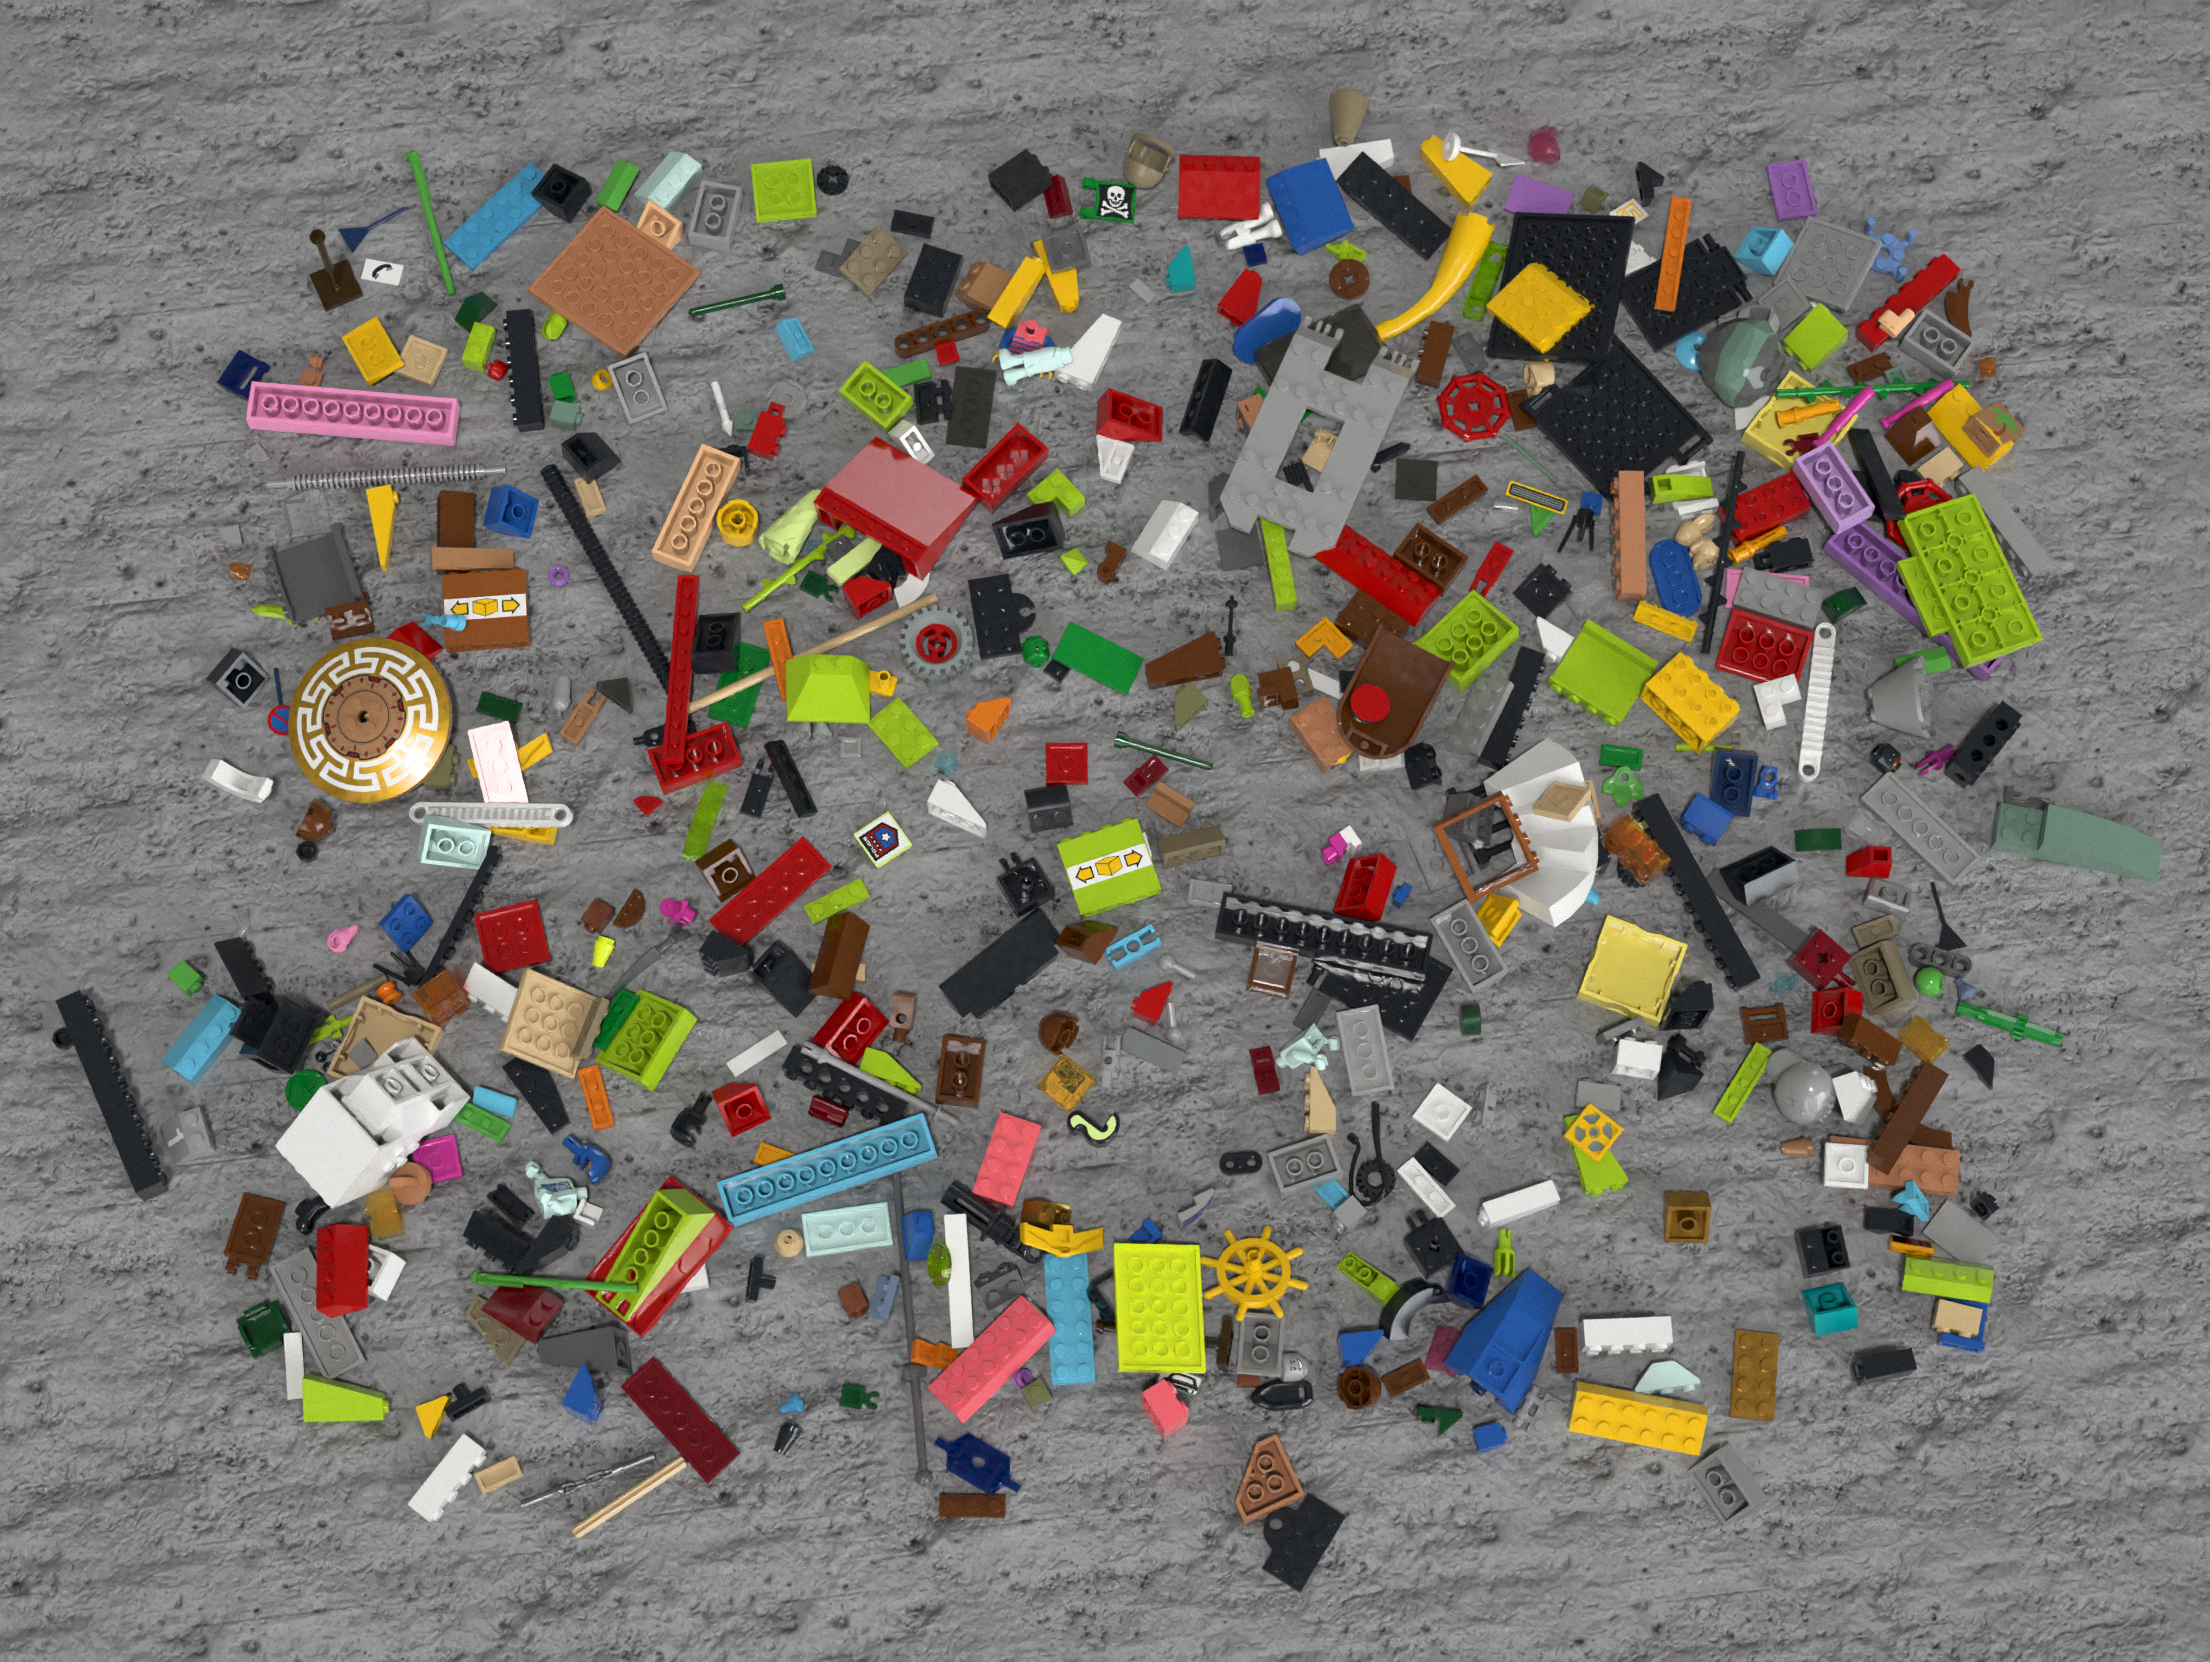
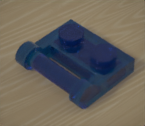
M239 349L217 381V384L236 396L249 401L251 382H259L264 373H268L271 367L267 363L259 361ZM254 367H256V372L245 388L240 389Z

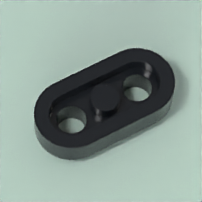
M1254 1151L1227 1153L1221 1157L1219 1162L1220 1171L1226 1176L1255 1174L1262 1167V1158ZM1252 1160L1255 1162V1166L1250 1167L1247 1162ZM1231 1162L1233 1163L1234 1167L1232 1169H1228L1226 1167V1163Z

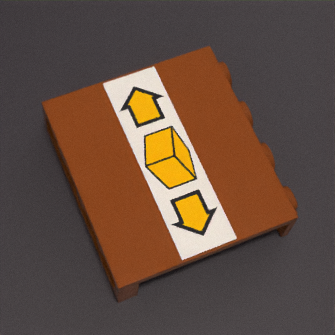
M514 567L505 571L500 569H491L489 572L472 570L465 574L450 572L447 575H442L443 614H462L466 618V625L462 631H455L449 627H444L445 648L448 653L531 647L526 584L528 575L526 569Z

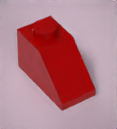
M1170 981L1141 992L1139 998L1135 997L1131 1009L1134 1010L1133 1017L1157 1026L1173 988V983Z

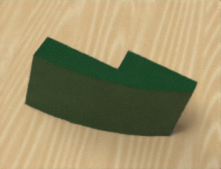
M1841 829L1796 830L1797 852L1842 850Z

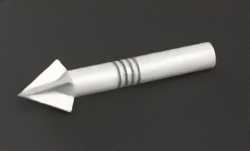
M712 382L711 387L722 419V429L729 436H732L734 425L733 421H730L719 382Z

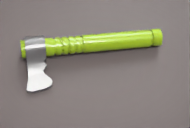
M1741 733L1729 734L1732 738L1731 745L1711 744L1703 752H1713L1714 746L1742 750L1740 745ZM1676 742V751L1695 752L1686 743Z

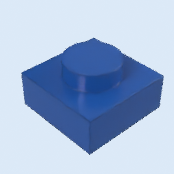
M1583 491L1580 508L1590 509L1594 512V516H1600L1603 494Z
M1407 883L1402 888L1398 886L1392 895L1394 898L1392 905L1400 909L1413 887Z

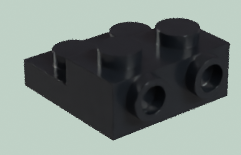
M1541 563L1513 594L1537 617L1539 616L1546 620L1573 592L1570 590L1572 585L1565 578L1560 580L1555 575L1557 571L1550 564L1545 566Z

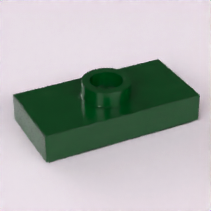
M482 691L476 712L517 724L523 703Z

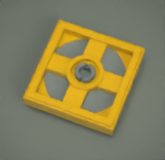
M1589 1103L1564 1134L1563 1138L1598 1163L1624 1128Z

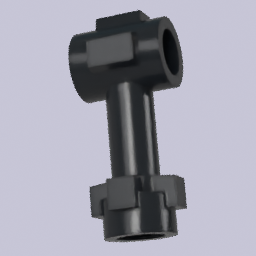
M1676 1034L1675 1037L1673 1036L1668 1042L1667 1049H1671L1677 1054L1679 1052L1683 1053L1693 1060L1691 1064L1694 1067L1698 1066L1700 1068L1707 1059L1704 1056L1705 1053L1701 1050L1696 1053L1686 1046L1687 1040L1684 1036Z

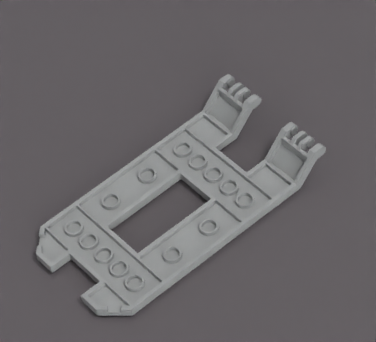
M1306 315L1302 325L1294 334L1220 496V503L1226 513L1230 527L1250 534L1257 517L1295 531L1288 550L1306 558L1314 556L1318 552L1335 548L1406 387L1414 377L1420 364V360L1414 358L1410 368L1404 367L1403 365L1408 358L1405 354L1402 355L1399 363L1396 364L1400 353L1398 351H1394L1390 361L1384 359L1389 349L1382 345L1378 355L1371 363L1362 385L1325 371L1326 365L1332 353L1340 344L1345 330L1338 328L1334 338L1329 337L1328 334L1332 326L1328 323L1323 333H1320L1324 324L1323 321H1318L1315 330L1309 329L1313 317ZM1306 409L1344 423L1313 493L1276 478Z

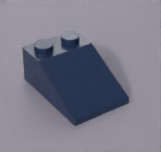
M1714 746L1709 799L1734 816L1750 817L1758 763L1757 752Z

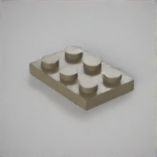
M877 225L840 266L838 271L865 296L869 297L908 252Z

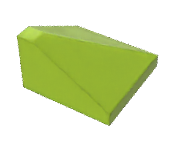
M1077 548L1060 557V562L1073 576L1089 564Z

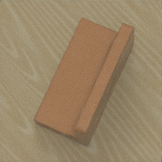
M1159 781L1155 786L1153 795L1146 803V808L1176 827L1181 828L1193 811L1195 803Z

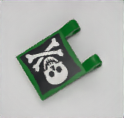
M1089 177L1083 179L1082 189H1096L1094 210L1088 207H1081L1080 219L1134 223L1137 187L1132 184L1098 181Z

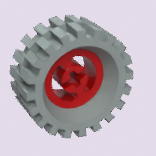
M932 605L931 611H927V607L921 608V614L918 615L916 611L912 613V620L910 621L907 618L904 623L905 628H902L900 632V652L906 669L910 668V674L914 677L918 674L920 681L925 682L926 678L930 679V684H936V679H941V684L947 683L948 677H951L952 681L957 679V673L959 672L962 675L966 671L965 666L970 665L971 656H973V635L970 625L967 626V620L964 616L959 618V612L956 610L950 613L947 606H943L942 610H938V605ZM944 637L952 644V648L947 655H945L946 641ZM926 638H928L927 648L929 655H926L921 648ZM936 644H940L937 649H934Z

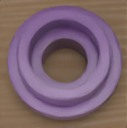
M563 566L553 567L548 573L550 583L554 586L565 585L569 580L568 570ZM558 574L563 575L561 579L555 578Z
M1018 1369L1012 1375L1013 1384L1020 1391L1033 1381L1031 1373L1026 1369Z

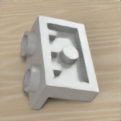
M1196 873L1195 876L1191 875L1187 904L1220 908L1223 893L1232 892L1233 881H1229V878L1224 876H1217L1216 879L1208 878V875L1204 873Z

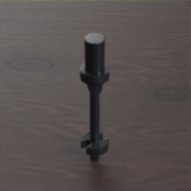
M1231 595L1230 600H1227L1225 606L1229 608L1227 635L1223 638L1225 642V656H1233V646L1236 642L1232 626L1233 608L1238 606V601L1234 600V596Z

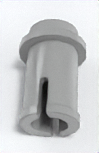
M1494 500L1493 513L1517 515L1519 502H1515V500L1512 502Z

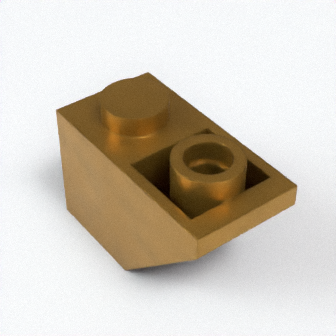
M1043 1200L1023 1201L1020 1222H1026L1029 1225L1050 1230V1226L1053 1224L1070 1225L1072 1211Z

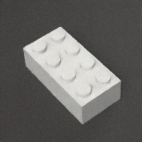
M1671 1316L1583 1320L1578 1326L1580 1353H1586V1356H1597L1599 1352H1607L1608 1355H1619L1621 1351H1629V1354H1641L1642 1350H1651V1353L1655 1354L1664 1353V1350L1673 1343Z

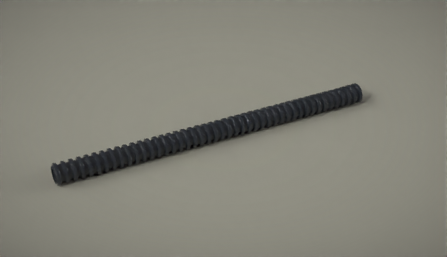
M547 465L541 470L540 475L547 482V487H550L549 490L552 492V496L555 498L556 503H559V508H562L561 511L564 513V517L568 519V524H571L570 527L574 530V534L577 535V539L580 540V545L583 546V550L586 551V555L592 561V566L595 567V571L601 577L607 592L611 593L610 597L613 599L614 604H616V608L620 609L619 613L622 615L623 620H626V625H629L628 629L632 631V636H635V641L638 642V646L644 652V657L647 658V662L650 663L656 678L660 679L659 683L663 685L662 688L666 690L665 693L668 695L670 663L667 661V657L663 656V651H660L661 647L657 645V640H654L655 636L648 629V624H645V619L642 618V614L636 608V603L630 597V593L627 591L626 586H624V582L621 581V577L618 576L614 565H611L612 561L609 560L605 549H602L603 546L600 544V540L596 538V533H593V528H590V523L584 517V512H581V507L578 506V502L572 496V491L569 490V486L566 485V481L560 475L557 465Z

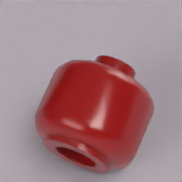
M495 359L493 363L489 362L486 368L489 370L487 376L496 381L503 380L508 371V365L499 359Z

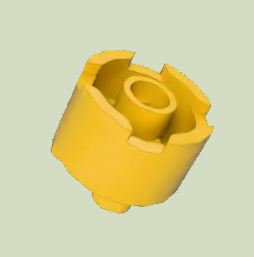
M740 499L730 500L728 504L718 511L717 524L719 534L726 544L739 547L750 545L755 541L760 529L757 511L749 502Z

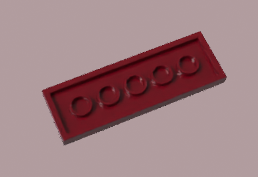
M654 1357L620 1386L707 1484L741 1455Z

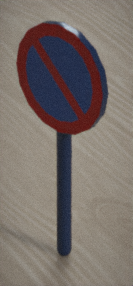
M274 668L279 706L274 707L270 711L267 723L273 733L286 736L289 735L288 720L290 706L283 705L278 669Z

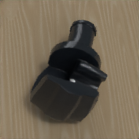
M704 1093L699 1094L692 1108H684L679 1113L670 1129L672 1138L688 1148H693L695 1145V1140L688 1134L689 1130L694 1129L701 1136L700 1125H704L706 1122L703 1113L712 1101V1098L708 1095L704 1096Z

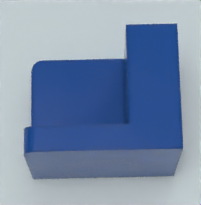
M1148 1218L1142 1223L1141 1228L1129 1237V1240L1132 1244H1156L1162 1239L1163 1234Z

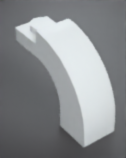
M211 759L202 776L203 779L215 786L256 803H262L269 796L274 782L267 777H256L246 774L219 759Z

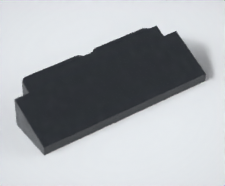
M1036 908L938 987L952 1009L962 1018L971 1013L976 1019H983L1012 996L1016 987L1027 984L1057 959L1059 952L1054 945H1056L1055 941L1059 934L1042 911Z

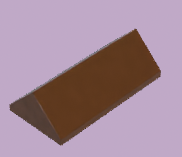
M850 912L828 918L808 993L850 1001L870 929L868 924Z

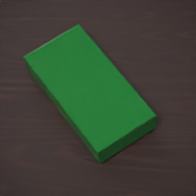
M1602 743L1599 765L1614 768L1629 767L1631 770L1640 771L1643 749Z

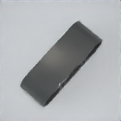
M1926 944L1915 945L1908 954V961L1912 966L1921 969L1934 967L1939 969L1943 975L1955 979L1964 978L1972 968V962L1967 956ZM1915 952H1921L1924 959H1918L1915 956ZM1935 958H1942L1944 965L1937 964ZM1956 964H1962L1965 967V971L1958 970Z

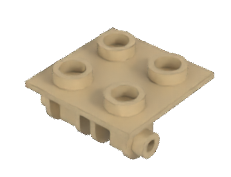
M1322 428L1317 429L1312 443L1302 458L1303 463L1322 473L1338 437Z

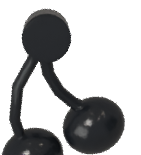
M332 1042L331 1047L334 1050L329 1053L317 1052L315 1054L316 1061L319 1063L325 1062L326 1056L337 1051L341 1042ZM325 1062L323 1064V1070L325 1072H327L331 1062Z

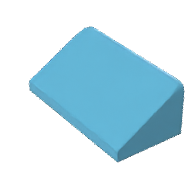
M797 317L780 320L775 327V331L792 361L799 360L815 351Z
M475 1086L473 1105L509 1118L514 1117L518 1107V1102L515 1098Z

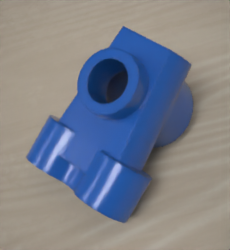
M1762 765L1757 786H1754L1753 796L1777 800L1779 790H1776L1777 767ZM1770 774L1772 780L1766 781L1764 775Z

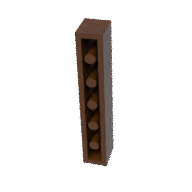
M1927 1061L1923 1068L1918 1066L1912 1076L1915 1079L1914 1083L1909 1081L1903 1091L1906 1096L1904 1098L1899 1097L1894 1106L1897 1109L1896 1112L1891 1111L1885 1120V1123L1888 1124L1887 1127L1880 1128L1876 1135V1138L1879 1140L1877 1143L1872 1141L1866 1151L1869 1154L1866 1163L1889 1175L1948 1078V1073Z

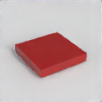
M1045 743L1046 785L1065 783L1066 785H1088L1087 743Z

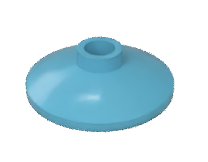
M1693 332L1678 340L1675 354L1683 367L1694 371L1702 370L1698 362L1699 351L1694 350L1693 347L1701 348L1708 337L1707 335Z

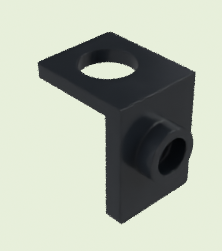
M729 445L727 448H718V450L732 456L744 457L746 476H749L746 446Z

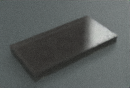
M956 366L951 399L953 412L952 419L948 420L946 444L981 449L987 448L997 375L996 370Z

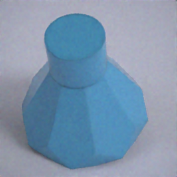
M795 1392L786 1403L779 1406L782 1414L788 1411L804 1412L803 1400Z

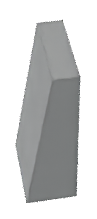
M1138 278L1129 286V290L1147 305L1156 297V294Z

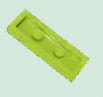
M861 878L805 905L804 909L812 925L815 926L869 899L870 895Z

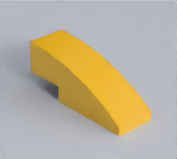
M490 826L487 829L491 830L492 834L554 845L558 827L503 828L498 826V828Z

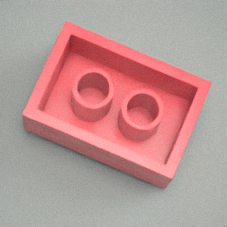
M1165 1379L1142 1392L1140 1401L1163 1440L1186 1426L1189 1412L1183 1401L1179 1402L1176 1398L1177 1391L1171 1382L1167 1383Z

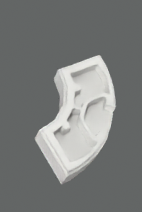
M930 571L923 581L908 574L907 580L900 587L894 589L898 608L921 598V595L928 586Z

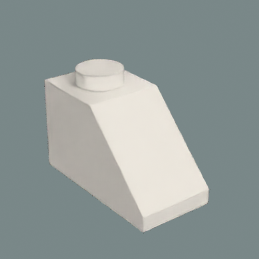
M902 420L888 432L902 452L921 463L926 464L935 456L915 425Z
M1538 616L1534 628L1540 651L1546 654L1545 659L1559 664L1570 648L1574 637Z

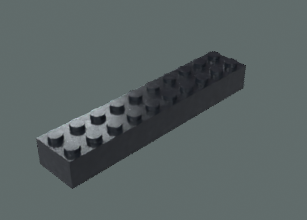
M1226 892L1223 893L1215 931V939L1253 947H1256V944L1295 952L1298 953V956L1421 981H1424L1434 935Z
M80 990L55 1000L135 1193L145 1202L167 1192L166 1184L169 1183L165 1172H162L161 1168L158 1167L161 1164L157 1153L150 1148L153 1145L149 1134L142 1128V1126H145L142 1116L134 1109L137 1104L132 1094L130 1095L128 1090H126L129 1085L125 1076H122L121 1072L118 1071L121 1068L117 1057H114L113 1053L110 1052L113 1047L109 1038H106L105 1034L102 1033L105 1028L101 1019H98L96 1013L94 1014L97 1008L93 1000H90L88 994L84 995Z

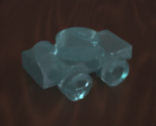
M1794 975L1790 979L1788 976L1776 980L1777 984L1769 988L1770 993L1774 992V994L1780 995L1785 988L1788 991H1792L1800 981L1799 976Z

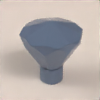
M1958 978L1954 982L1958 987L1959 999L1962 1002L1971 999L1978 991L1976 987L1965 983L1962 978Z

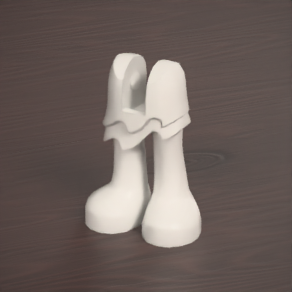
M1265 202L1260 207L1259 220H1245L1232 223L1220 231V236L1222 239H1228L1238 234V236L1225 243L1228 250H1234L1255 244V240L1267 237L1279 238L1282 236V230L1278 221L1274 219L1270 204ZM1267 224L1265 227L1260 228L1256 231L1251 232L1250 230L1252 228Z

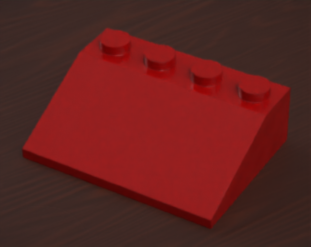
M1180 154L1178 185L1179 218L1259 220L1260 157Z
M1733 606L1714 668L1760 683L1794 674L1798 684L1814 631Z

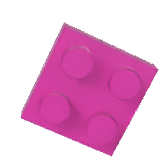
M454 1134L418 1142L419 1147L413 1152L414 1160L416 1163L424 1165L425 1169H428L432 1184L463 1177Z

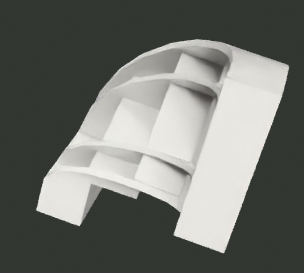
M1546 738L1486 779L1483 783L1487 796L1500 790L1504 796L1508 794L1513 804L1510 809L1513 814L1517 813L1522 823L1519 828L1522 833L1526 832L1531 844L1528 847L1531 852H1536L1540 861L1536 863L1539 870L1500 888L1501 896L1516 899L1520 903L1519 908L1549 925L1557 927L1571 917L1585 902L1592 887L1598 863V830L1591 798L1587 800L1571 822L1534 815V805L1554 781L1587 788L1579 761L1567 749ZM1499 801L1494 803V805L1502 808ZM1514 832L1511 846L1516 864L1501 875L1528 863Z

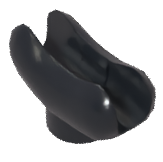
M321 1196L313 1198L310 1202L304 1199L296 1207L295 1214L299 1216L296 1220V1228L303 1235L310 1234L317 1219L330 1209V1206L324 1202Z

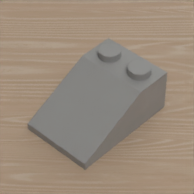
M645 350L628 356L626 359L623 358L607 364L629 424L668 410Z
M1245 1313V1317L1240 1325L1237 1374L1281 1377L1285 1315L1278 1318L1273 1314Z

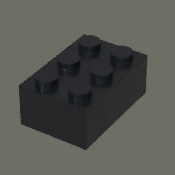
M924 243L904 294V306L943 318L963 266L962 255Z

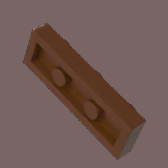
M1475 474L1428 506L1426 511L1437 525L1440 526L1487 494L1489 489L1478 475Z
M939 1494V1518L1005 1519L1006 1495Z

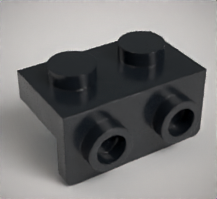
M1422 742L1409 747L1404 752L1406 772L1411 789L1414 791L1432 784H1442V772L1435 760L1436 751L1430 744Z

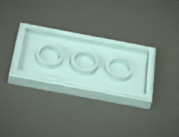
M887 1202L801 1214L807 1258L893 1245Z

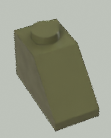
M1191 682L1187 686L1182 685L1175 692L1174 731L1176 733L1199 714L1208 703V699Z

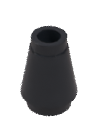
M785 1421L784 1425L780 1427L773 1450L785 1456L786 1452L799 1438L801 1429Z

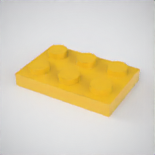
M377 316L341 337L369 386L405 365Z

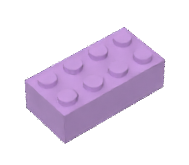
M1831 440L1795 459L1792 470L1836 535L1872 517L1875 508L1874 504Z

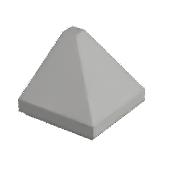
M364 1039L360 1040L348 1054L361 1070L378 1058V1055Z

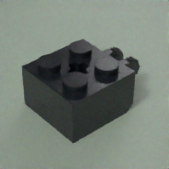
M1013 852L1010 856L1016 867L1010 870L1006 860L1003 858L998 860L1005 873L996 877V883L1018 919L1054 899V890L1033 857L1021 863L1017 854ZM1022 885L1029 886V889L1023 890Z
M1419 1211L1417 1212V1217L1424 1228L1418 1230L1411 1218L1406 1219V1224L1412 1235L1407 1237L1403 1244L1424 1278L1428 1280L1462 1259L1465 1253L1442 1217L1430 1223L1424 1213ZM1431 1245H1436L1438 1247V1252H1436L1435 1250L1430 1251L1429 1249Z

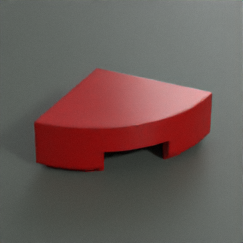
M640 796L633 800V803L646 817L650 816L663 804L659 798L654 796Z

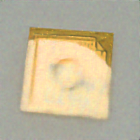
M1063 1054L1036 1088L1070 1114L1097 1080Z

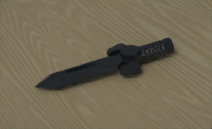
M1400 442L1378 452L1371 465V471L1377 473L1381 469L1380 464L1405 454L1411 444Z

